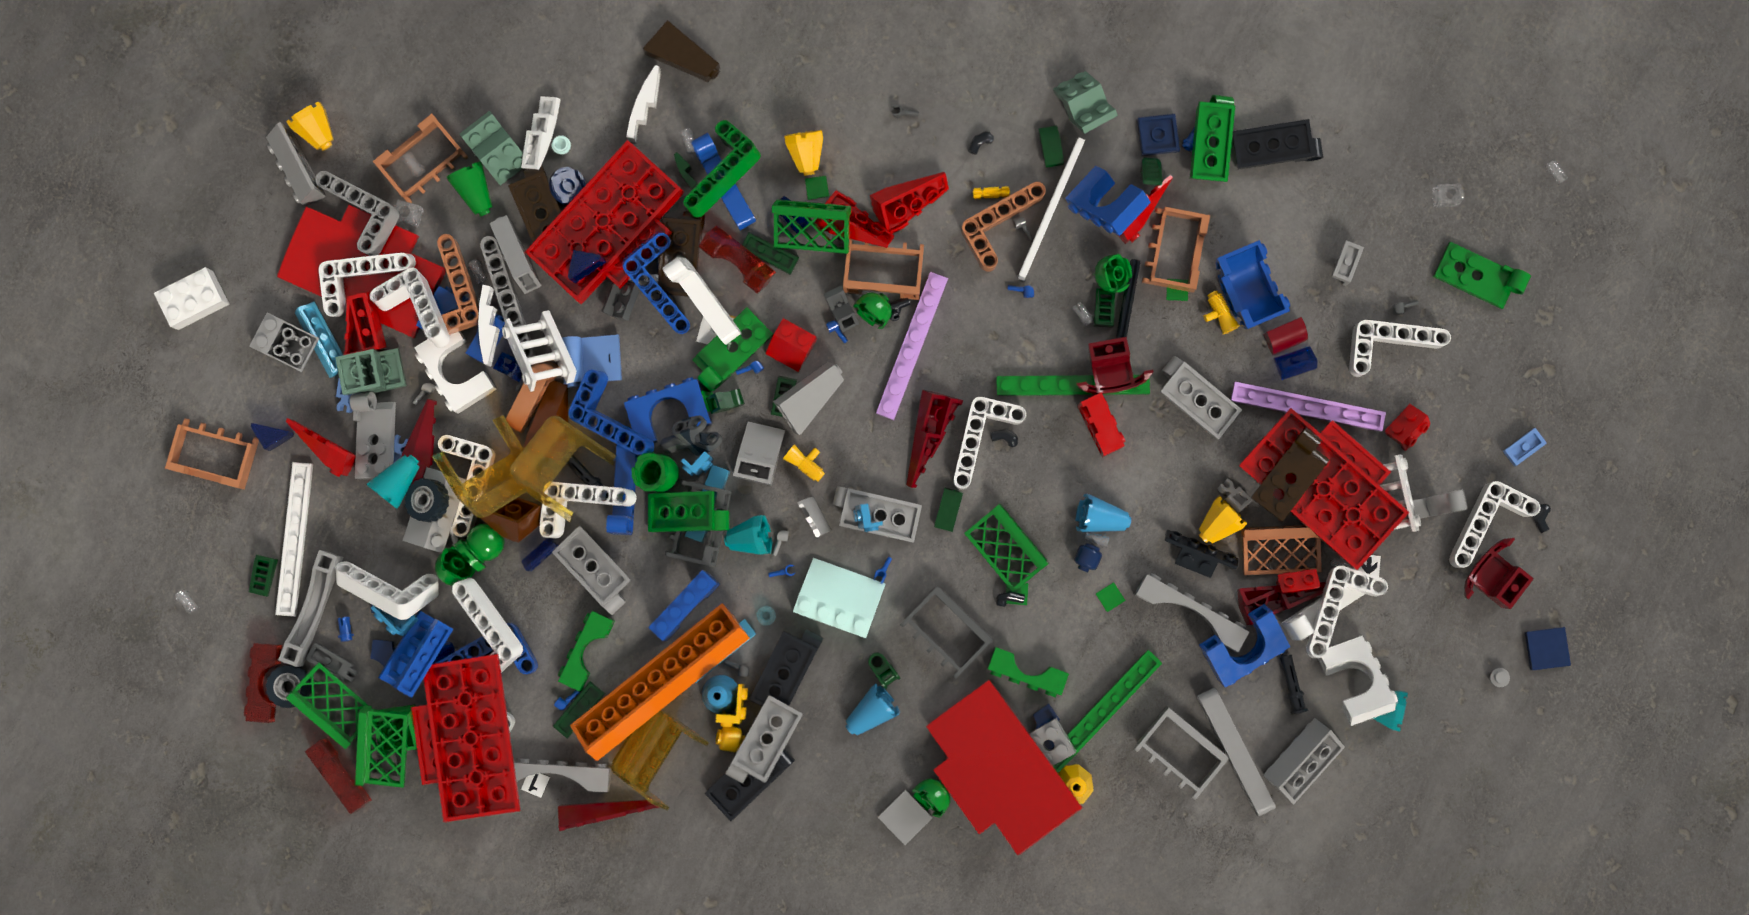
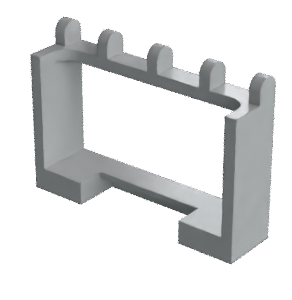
M1166 707L1134 748L1138 752L1143 747L1152 755L1148 759L1149 763H1152L1155 758L1167 767L1163 772L1165 776L1172 771L1181 778L1182 781L1178 785L1179 788H1183L1186 783L1196 792L1191 798L1194 800L1198 798L1229 759L1226 754L1169 707ZM1166 717L1218 759L1217 763L1198 786L1194 785L1145 744Z

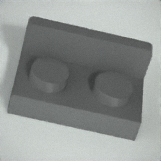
M627 281L621 289L612 282L602 312L616 319L628 321L640 289L634 282Z

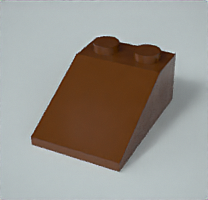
M493 488L470 505V510L499 535L519 543L540 526V505Z

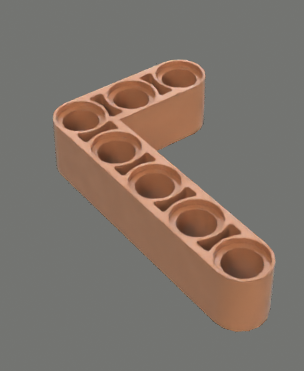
M1034 182L963 222L962 235L984 271H993L998 263L997 255L984 232L1040 202L1046 190L1042 183ZM1039 189L1041 195L1034 196L1031 190ZM1022 198L1025 204L1017 205L1015 199ZM1006 207L1008 213L1005 215L1000 214L998 209ZM989 216L992 222L985 224L982 221V217ZM972 225L975 227V231L969 233L965 230V227ZM977 241H981L985 247L977 249L974 244ZM987 257L992 258L994 264L987 266L984 263V259Z
M443 234L438 238L437 245L459 308L441 315L448 333L451 335L478 325L479 304L458 242L451 235ZM451 240L452 245L449 248H444V244ZM457 258V264L450 266L451 260ZM459 276H464L463 282L456 284V279ZM465 294H470L469 300L462 302V297ZM470 312H476L473 320H468ZM457 318V324L451 327V319Z

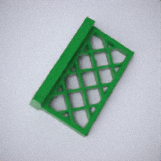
M776 200L773 203L774 247L849 253V215L851 214V206ZM779 215H785L790 220L785 227L779 221ZM804 217L809 223L802 228L796 219ZM817 218H821L827 223L822 230L814 222ZM836 220H844V228L841 231L833 224ZM791 223L799 230L795 236L786 229ZM810 225L818 232L813 238L805 231ZM829 226L837 234L831 240L823 232ZM784 232L790 240L787 243L779 242L780 233ZM802 233L809 241L806 244H800L796 237ZM821 235L828 243L824 246H819L814 239ZM838 236L844 241V248L837 247L833 243Z
M1001 504L997 505L964 533L1012 592H1015L1049 564L1048 560ZM994 515L996 517L998 528L987 527V519L990 516ZM975 529H984L983 540H975L970 533ZM986 530L997 531L996 542L985 541ZM1000 531L1008 532L1011 535L1010 543L999 542ZM985 543L996 544L995 555L986 554L984 551ZM998 545L1010 546L1009 557L997 556ZM1012 546H1018L1023 550L1022 558L1011 557ZM997 558L1008 559L1007 570H1001L997 567ZM1011 560L1022 561L1021 572L1010 570ZM1024 561L1033 562L1037 568L1032 573L1023 572ZM1009 573L1021 574L1020 582L1016 586L1010 583Z
M319 662L286 696L289 702L345 750L358 735L357 709H362L364 705L369 706ZM320 668L325 673L326 681L314 682L313 674ZM328 676L334 681H328ZM328 683L340 685V694L328 695ZM314 684H326V695L314 696ZM303 685H311L312 696H302L297 691ZM343 696L355 698V707H343ZM329 697H340L341 708H329ZM314 698H326L327 709H317L314 705ZM355 709V720L344 721L343 710ZM341 710V721L332 722L329 719V711ZM323 711H327V717L322 713ZM356 723V731L351 736L347 735L344 732V724ZM336 724H341L342 729H340Z
M363 706L358 718L355 785L363 786L367 783L404 788L409 713L372 709V706ZM374 715L381 716L385 722L378 726L373 721ZM394 718L403 719V726L399 729L392 722ZM386 724L395 731L389 737L381 729ZM376 732L384 739L380 744H377L372 739ZM396 734L402 739V744L398 747L391 740ZM386 742L393 748V751L388 755L380 747ZM375 750L383 757L379 762L372 758V753ZM395 752L401 757V762L397 765L390 758ZM385 760L392 766V769L387 773L380 766ZM374 768L382 775L379 779L370 778L371 771ZM395 770L400 775V781L392 780L389 774Z

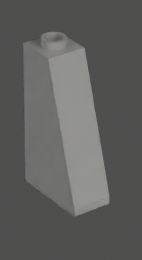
M508 216L495 219V221L490 223V226L516 283L524 294L541 287L542 285Z
M826 362L773 401L791 430L797 435L803 433L844 381L841 376L842 370L837 364L834 365Z

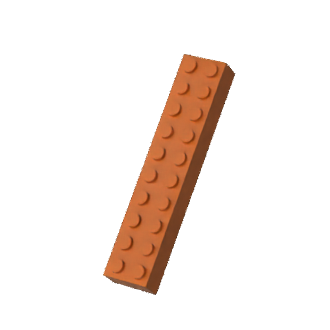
M721 603L573 722L570 727L584 750L598 761L750 639V637L734 615Z

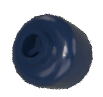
M1089 543L1080 545L1074 557V562L1078 564V569L1087 573L1089 569L1096 570L1102 558L1100 548Z

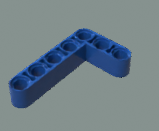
M707 132L691 141V144L708 175L722 160L713 140ZM734 184L721 199L738 229L742 230L756 222V219L736 184Z
M656 232L624 258L622 268L674 331L684 334L690 328L688 319L644 268L670 246L669 236L664 232ZM659 236L666 238V242L662 246L656 244V239ZM645 248L651 250V255L648 258L641 256V251ZM628 261L636 262L634 270L626 269ZM643 275L649 278L646 285H640L638 281ZM655 290L661 292V296L657 300L651 298V293ZM666 305L673 306L671 314H664L663 309ZM678 320L685 321V326L682 329L676 328Z
M588 370L569 408L568 415L570 419L634 454L652 453L655 446L650 438L596 411V407L607 385L608 376L603 371ZM588 392H589V393H590V397H589V399L587 400V394H588ZM611 426L613 427L612 433H610ZM628 434V437H629V438H628V441L626 442V441H625V436ZM642 442L644 443V449H643V450H641V444H642Z
M619 445L616 446L614 487L630 489L635 492L636 485L632 479L631 470L637 462V454ZM613 505L612 515L607 516V533L632 535L634 505L629 507Z
M507 623L523 646L522 654L514 661L517 669L522 674L534 673L538 668L535 656L519 628L513 623ZM484 636L435 664L454 661L456 656H460L462 660L476 658L471 654V649L474 646L479 648V654L476 657L487 656L494 650L488 645ZM526 660L532 663V668L529 671L523 667Z

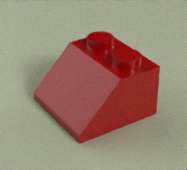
M783 318L765 354L799 373L815 345L817 337Z

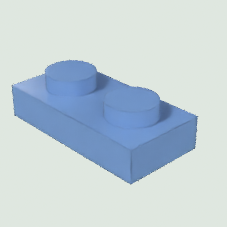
M1533 428L1504 449L1503 452L1513 466H1517L1547 443L1537 429Z

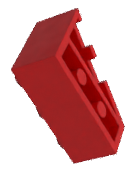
M371 292L347 297V325L344 337L346 341L343 355L387 347L377 306L370 299Z
M1102 392L1078 404L1079 412L1101 457L1107 456L1125 446V438L1122 432L1118 431L1116 419L1111 415L1108 403Z

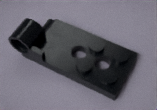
M1309 119L1233 131L1238 170L1290 161L1309 162L1324 158L1321 138H1312ZM1276 140L1279 146L1276 149H1271L1268 146V142ZM1257 143L1260 149L1257 152H1251L1249 145Z
M807 629L801 639L783 631L749 700L763 706L770 695L790 706L823 641V637ZM782 668L789 671V677L786 679L779 676V670ZM778 686L781 693L777 696L772 695L770 688Z
M784 748L766 783L748 774L747 776L751 779V783L745 786L725 773L704 794L731 822L778 778L795 759ZM728 789H734L737 792L735 799L728 797Z

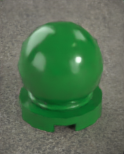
M644 453L637 458L638 460L631 470L632 479L636 486L648 492H665L675 486L679 479V468L672 458L656 453Z
M483 523L471 529L466 541L459 539L454 546L460 554L464 552L470 558L467 562L475 570L481 572L486 568L485 561L497 558L503 551L505 539L487 523Z

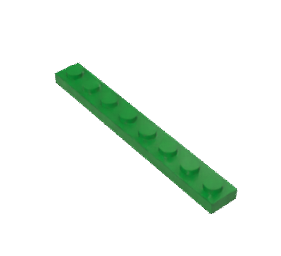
M1093 375L996 377L997 396L1096 395L1087 393L1077 386V383L1081 382L1095 385ZM1150 378L1137 387L1103 395H1149Z
M1149 650L1129 668L1067 734L1077 752L1053 766L1057 773L1067 765L1162 664Z

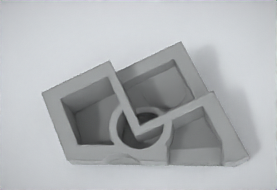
M814 497L798 502L817 538L831 531Z

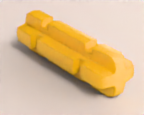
M1008 186L973 189V199H981V197H984V199L999 198V196L1004 198L1010 196Z

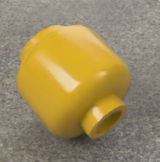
M722 727L717 731L715 744L722 751L737 752L745 739V735H742V730L739 727Z

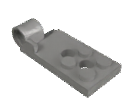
M1173 356L1161 370L1169 380L1160 392L1216 440H1219L1242 409L1186 362L1176 356ZM1199 395L1205 398V403L1202 406L1196 403V398ZM1213 407L1219 410L1217 418H1213L1210 414Z
M358 392L350 396L353 421L357 422L355 479H373L394 463L396 402L377 403L374 392ZM377 435L378 443L373 445L372 439ZM376 454L378 460L375 464H372L371 459Z
M836 487L832 505L843 508L839 526L864 532V528L859 529L858 521H854L853 510H856L855 506L868 504L871 523L881 522L875 517V513L878 510L885 512V519L883 520V525L878 526L879 530L869 531L868 533L914 543L922 505L850 488ZM897 514L902 515L904 518L902 525L894 523V517Z
M579 526L552 553L608 613L613 615L626 603V600L619 592L631 579L595 540ZM578 548H583L584 550L581 558L575 557V551ZM592 561L596 562V569L589 572L587 569L588 564Z
M769 695L729 766L726 775L742 784L748 774L766 783L803 714ZM773 717L781 719L782 725L780 727H774L771 724ZM764 734L772 736L771 744H764L761 738Z
M1057 718L1029 733L1052 766L1077 752ZM1046 740L1053 741L1054 749H1047L1044 742Z

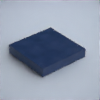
M1176 114L1137 118L1142 156L1180 151Z
M1565 627L1525 632L1530 670L1571 666Z

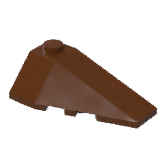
M552 381L548 384L529 429L523 451L563 463L562 459L566 455L569 446L568 387L566 384Z

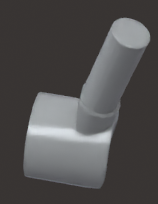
M431 383L423 384L422 391L412 403L417 405L426 393L432 395L436 389L435 385Z
M779 531L772 555L777 556L781 541L788 542L789 531Z

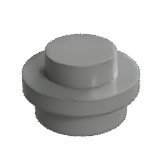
M1495 668L1490 673V681L1496 687H1504L1509 683L1510 675L1503 668Z

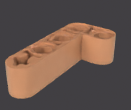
M552 361L533 364L531 368L533 373L556 369L559 366ZM556 377L537 380L535 389L532 392L523 383L506 417L505 424L523 433L548 384L555 380Z

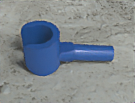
M1008 285V290L1024 292V298L1034 297V289L1031 286L1017 287Z
M836 321L826 323L829 332L836 331L844 344L848 341L839 329Z
M754 361L749 366L736 370V373L739 375L753 369L754 373L757 374L764 367L761 362Z
M888 557L883 567L875 572L873 579L875 580L877 576H881L880 584L885 581L886 571L892 560L891 557Z
M787 565L784 569L770 572L768 575L769 577L779 575L793 576L795 573L789 574L787 568L794 567V565Z
M574 691L566 700L559 697L554 706L559 710H565L571 700L580 692Z

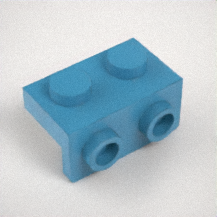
M704 451L693 465H690L683 458L681 460L684 464L682 468L691 476L696 474L699 477L703 471L706 473L713 466L712 461L714 459Z
M868 504L855 506L856 510H853V517L855 522L858 521L859 529L864 528V532L879 530L878 526L883 525V521L871 523Z
M374 605L371 607L375 612L373 616L378 621L384 622L387 625L385 628L392 635L404 636L419 620L415 615L404 620L397 619Z

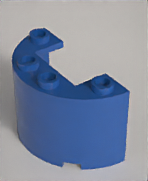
M1260 240L1216 259V269H1220L1221 273L1217 276L1224 297L1235 318L1240 317L1242 320L1239 323L1245 329L1290 311L1288 298L1284 297L1283 293L1277 294V284L1271 280L1269 275L1271 274L1270 268L1263 261L1267 258V249L1263 243L1261 244Z

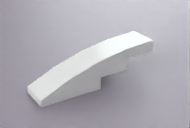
M654 66L635 101L626 135L627 140L636 143L638 125H646L648 107L656 108L661 74L659 66Z
M540 97L538 114H533L531 131H526L521 168L540 169L553 136L560 105L559 98Z
M483 285L479 303V341L483 362L491 367L500 329L493 326L497 312L496 308L490 306L494 289Z

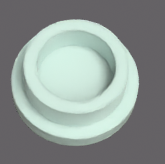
M557 136L553 139L552 149L555 153L563 155L569 152L571 143L567 137Z

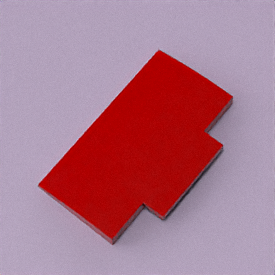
M627 140L530 245L525 253L582 305L607 277L621 289L630 279L622 268V261L654 233L664 232L668 236L672 234L659 220L685 192ZM664 236L657 237L656 244L661 246L666 238ZM649 248L641 251L643 258H648L651 255ZM635 261L627 262V270H634L636 268Z
M348 205L340 222L306 206L290 241L277 277L322 297L319 266L322 262L368 256L358 249L357 242L371 214ZM395 225L379 255L394 253L412 254L419 236ZM412 254L416 259L414 268L427 279L434 295L446 274V269ZM406 257L402 259V265L405 267L408 264ZM385 259L383 262L385 269L389 266L388 259ZM367 261L364 266L367 271L371 267L369 261ZM348 263L346 266V270L348 273L352 270V266L350 263ZM331 265L328 267V273L330 275L333 273V267ZM403 271L343 278L346 305L348 296L371 292L377 286ZM334 284L330 286V292L333 294L336 291ZM411 298L387 311H382L377 306L381 324L415 339L420 328L416 326L419 318Z
M1290 408L1239 464V467L1261 485L1305 428H1308L1322 440L1316 447V450L1330 460L1291 510V513L1355 570H1358L1409 514V511L1379 486L1391 471L1339 425L1331 420L1319 433L1297 412ZM1288 473L1285 476V481L1288 484H1293L1296 480L1292 473ZM1277 488L1274 490L1273 496L1275 499L1281 500L1284 493L1281 489Z
M499 654L432 664L424 677L427 705L411 707L422 785L438 783L443 822L521 811Z
M990 680L926 726L948 757L947 760L933 769L978 834L983 833L993 824H996L1017 855L1024 853L1083 808Z

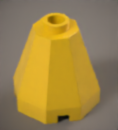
M318 101L315 103L317 107L313 108L312 105H309L291 117L293 121L288 119L286 122L294 132L315 149H322L324 151L332 146L331 142L334 138L326 110L322 103Z
M822 130L784 135L785 144L799 173L803 172L804 176L815 174L820 162L823 143Z
M1220 495L1213 501L1199 527L1201 532L1199 536L1206 543L1208 541L1215 543L1243 529L1247 525L1245 520L1241 522V515L1225 500L1221 502L1222 497Z
M1079 764L1066 765L1058 773L1079 803L1084 804L1094 791L1092 775ZM1078 784L1076 789L1073 790V785Z

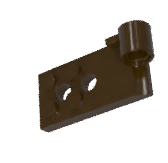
M542 164L539 170H523L526 178L508 185L532 242L561 213L557 200H555L550 192L549 180ZM540 208L545 209L547 213L543 219H538L536 216V211Z
M684 211L682 219L663 218L662 224L672 234L669 236L670 246L659 257L658 285L667 295L689 297L679 283L672 282L662 269L674 260L676 253L681 252L684 258L688 259L696 271H698L699 248L705 225V214L697 218L693 217L689 211Z
M1305 428L1257 488L1251 499L1283 522L1330 460L1316 450L1322 439L1308 428ZM1288 473L1294 474L1296 478L1293 484H1288L1285 481V476ZM1277 488L1281 489L1284 493L1281 500H1277L1273 496V492Z

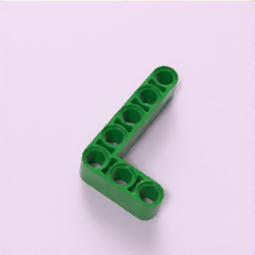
M727 120L718 122L715 126V132L732 151L684 198L683 204L693 217L703 216L760 159L761 154L754 143Z

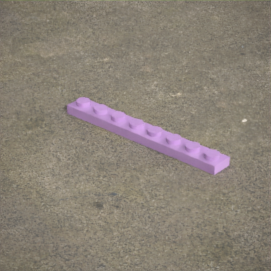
M930 272L876 414L891 420L895 419L948 278Z
M1234 382L1230 399L1232 402L1281 412H1287L1288 409L1292 408L1301 416L1325 421L1333 420L1335 423L1379 432L1383 431L1386 412L1239 382Z

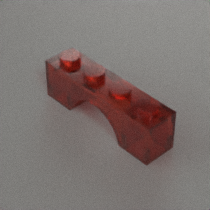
M717 225L706 233L698 246L710 257L722 258L737 266L743 275V283L757 294L769 284L776 271Z
M253 643V647L250 649L252 663L248 669L250 682L246 688L248 701L244 708L245 721L275 722L276 705L266 695L263 681L266 673L272 667L281 664V661H278L282 651V645Z
M327 738L319 740L305 751L350 814L358 812L372 801L362 786L355 785V781L341 765L337 751Z

